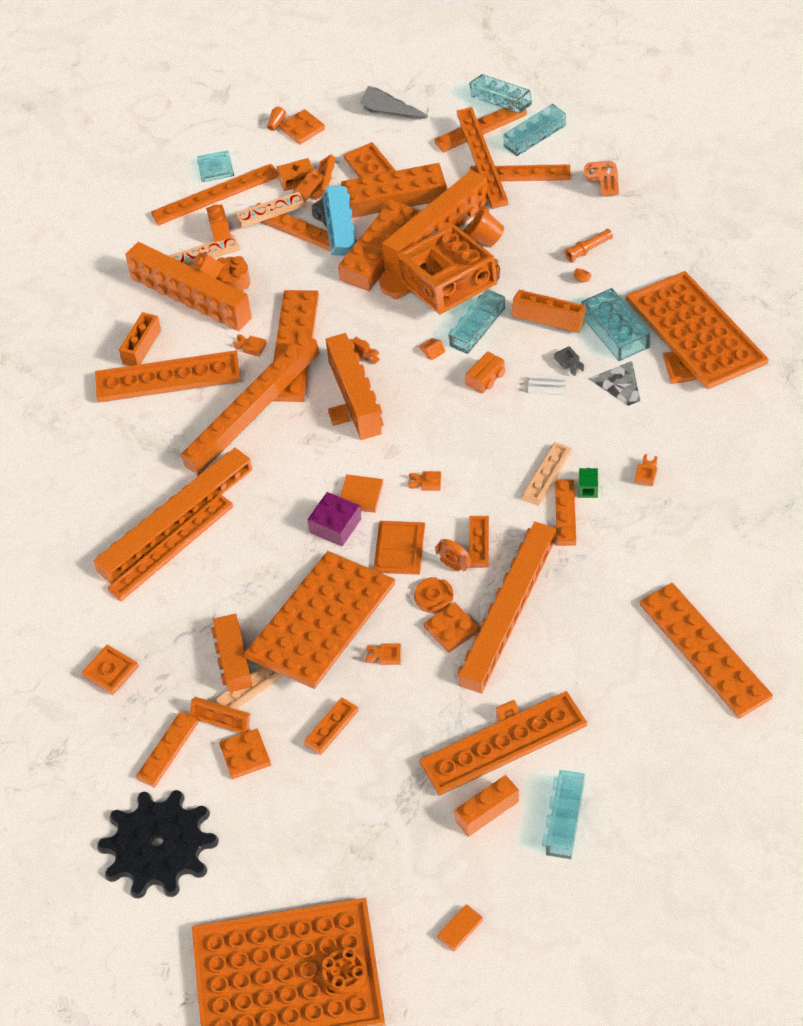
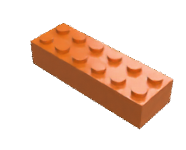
M440 163L341 181V186L347 187V193L350 194L349 207L352 209V218L380 213L390 200L410 207L429 204L447 190Z
M390 200L339 263V279L370 291L380 276L386 271L383 263L382 243L417 215L420 210Z
M346 333L325 338L329 365L360 440L381 435V427L384 426L380 416L382 414L381 406L375 402L377 401L375 392L370 390L371 384L369 378L364 376L365 369L363 364L359 365V355L357 351L354 352L353 350L354 344L352 339H348Z

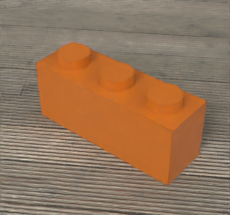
M145 312L140 314L119 348L122 364L132 366L142 363L161 332L158 316Z
M505 774L454 810L455 822L468 837L517 804L519 802V789Z

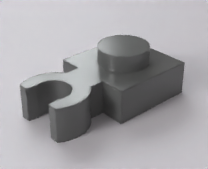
M570 346L554 353V359L564 370L569 367L570 373L573 376H576V369L584 371V364L579 361L580 357Z

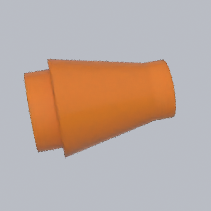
M279 106L273 108L266 127L271 131H275L286 118V111Z

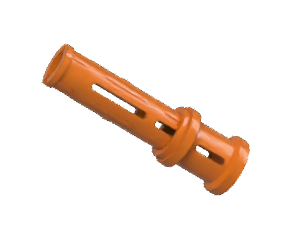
M605 229L584 242L579 241L575 246L566 248L564 250L566 259L573 263L576 261V258L587 255L589 250L612 239L613 234L607 235L611 233V230Z

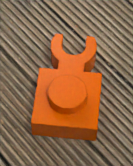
M238 334L237 341L240 342L233 341L235 349L243 348V353L260 357L267 345L266 339L251 335L246 339L243 335Z
M358 337L352 339L354 344L353 350L358 352L359 357L364 360L369 359L373 364L380 360L377 357L379 351L371 349L367 341L361 340Z
M644 454L643 464H638L634 483L654 485L657 474V456H654V460L648 461L647 454Z
M422 471V475L409 473V480H415L408 481L409 488L415 489L421 486L422 491H441V471Z
M383 643L381 648H376L375 646L366 647L367 653H373V655L366 656L368 663L380 660V665H401V643Z

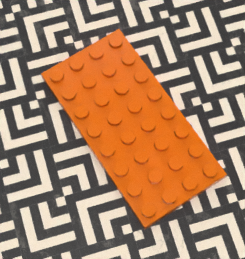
M686 271L626 295V301L707 390L768 364L769 358Z
M327 551L245 651V658L315 689L393 588L395 579Z

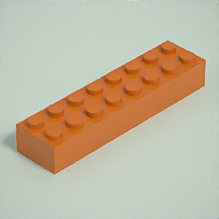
M470 170L382 243L384 269L399 275L396 259L397 253L452 224L458 228L463 226L480 208L485 207L488 202L487 178Z
M139 241L125 254L132 280L138 281L146 287L152 288L160 294L166 295L174 301H178L188 308H193L202 315H207L215 321L221 322L237 331H240L252 319L248 294Z

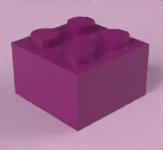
M326 492L307 519L309 533L343 547L362 519L360 505Z

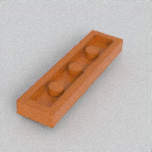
M574 479L555 480L557 546H576Z
M181 711L178 713L137 773L136 778L138 781L153 788L156 787L197 726L198 720Z

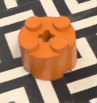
M242 256L221 257L217 259V261L223 264L216 278L217 280L242 292L244 289L249 288L250 276L248 265Z

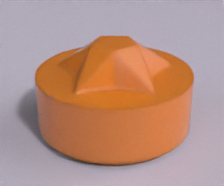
M577 268L573 273V277L579 282H589L591 273Z

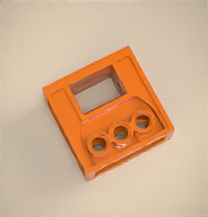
M454 224L396 254L400 281L439 315L497 284L494 256Z

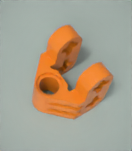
M613 161L589 162L584 166L583 171L586 179L590 182L601 183L602 196L619 195L618 171Z

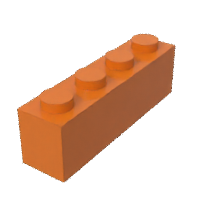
M519 289L513 297L512 316L521 320H529L537 324H545L554 328L579 333L585 324L586 306Z
M237 614L214 618V627H211L213 639L217 638L218 641L214 643L216 654L221 655L217 660L219 669L224 670V673L220 674L223 685H227L229 692L253 687L248 662L244 654L245 649Z

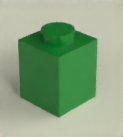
M579 468V498H598V468Z

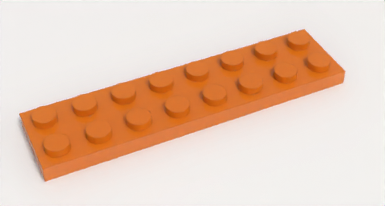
M284 290L273 361L302 332L313 338L319 300L318 290ZM309 365L273 401L305 402Z
M237 350L98 370L95 371L97 402H105L241 382Z
M673 582L640 601V606L739 719L772 699L773 694Z
M565 691L419 759L420 765L438 796H441L587 727V721L569 693Z

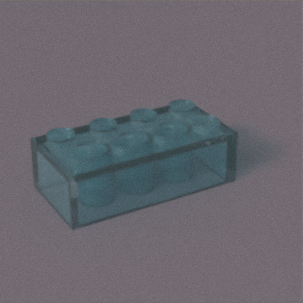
M613 288L581 301V305L586 306V323L618 361L650 348V332Z

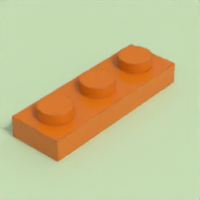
M332 154L319 163L318 171L325 177L311 194V197L315 200L323 196L322 194L332 179L331 174L335 167V157Z
M469 516V556L471 558L469 568L489 567V516Z
M195 696L191 700L190 716L197 720L241 734L249 731L251 713Z
M341 697L304 740V745L317 754L322 755L356 715L358 707Z

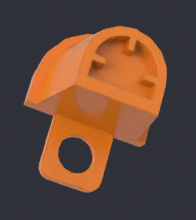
M482 207L475 213L473 220L464 228L463 232L472 239L491 248L503 234L504 226L489 213L488 208Z

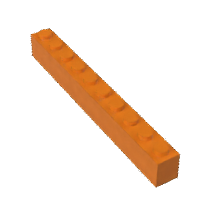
M302 332L180 454L185 467L196 475L201 474L320 354L317 340Z
M236 447L225 453L221 459L213 463L202 474H199L191 483L185 485L181 491L170 497L166 503L155 509L151 515L143 519L117 542H114L106 551L99 554L93 560L96 571L112 584L219 493L223 495L252 471L250 458Z
M534 521L532 527L527 529L525 541L520 543L518 555L512 559L511 570L509 573L506 572L503 579L504 584L502 588H498L496 600L489 606V615L487 619L484 618L482 620L481 631L475 635L473 647L466 653V662L464 666H460L458 669L457 677L459 678L460 687L483 693L556 541V528Z

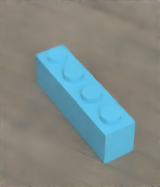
M327 186L322 195L331 255H347L357 242L354 239L355 227L351 220L352 209L349 207L350 194L347 193V187Z

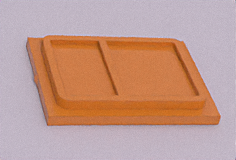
M379 521L373 570L386 574L420 575L425 522Z

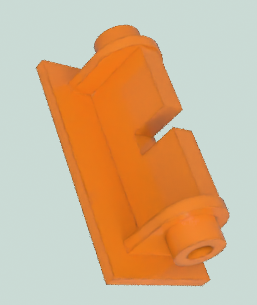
M313 167L299 186L294 189L293 193L300 192L304 202H306L325 176Z

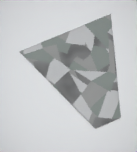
M632 361L588 378L628 406L640 401Z

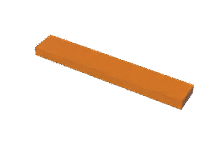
M570 164L495 166L501 182L570 180ZM470 166V170L478 173L476 166Z

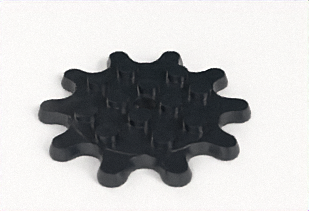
M174 790L168 799L161 803L154 802L151 794L148 792H141L137 797L138 808L134 812L112 811L109 819L117 827V832L112 837L100 839L97 844V849L100 853L112 854L115 857V862L105 872L106 880L115 882L122 877L130 878L133 882L130 893L133 898L140 899L145 896L148 888L152 885L161 886L166 896L174 897L180 891L178 883L181 876L190 874L196 878L204 877L208 869L199 860V855L205 849L217 847L219 843L217 835L204 833L200 829L201 824L210 816L209 809L205 806H198L193 810H185L183 808L184 794L179 790ZM155 838L163 840L159 846H153L152 842Z

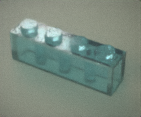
M484 74L479 75L469 83L471 97L517 113H521L532 105L531 91L529 89Z
M551 104L503 134L504 147L515 156H519L565 127L566 113L554 104Z
M489 289L480 294L474 305L469 307L464 317L459 319L455 328L450 330L448 334L450 347L469 354L504 311L505 296Z
M559 769L558 777H554L553 790L556 791L555 796L550 797L549 803L552 813L551 815L547 814L546 827L549 830L548 834L543 835L542 847H546L547 856L572 859L585 784V773Z

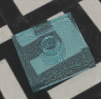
M229 150L196 156L202 182L234 176Z

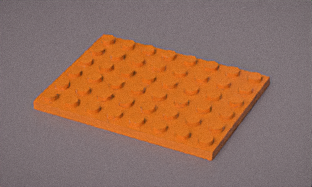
M366 898L192 926L201 1026H386ZM352 947L366 962L367 978L362 987L350 994H338L331 991L323 981L322 961L336 950Z

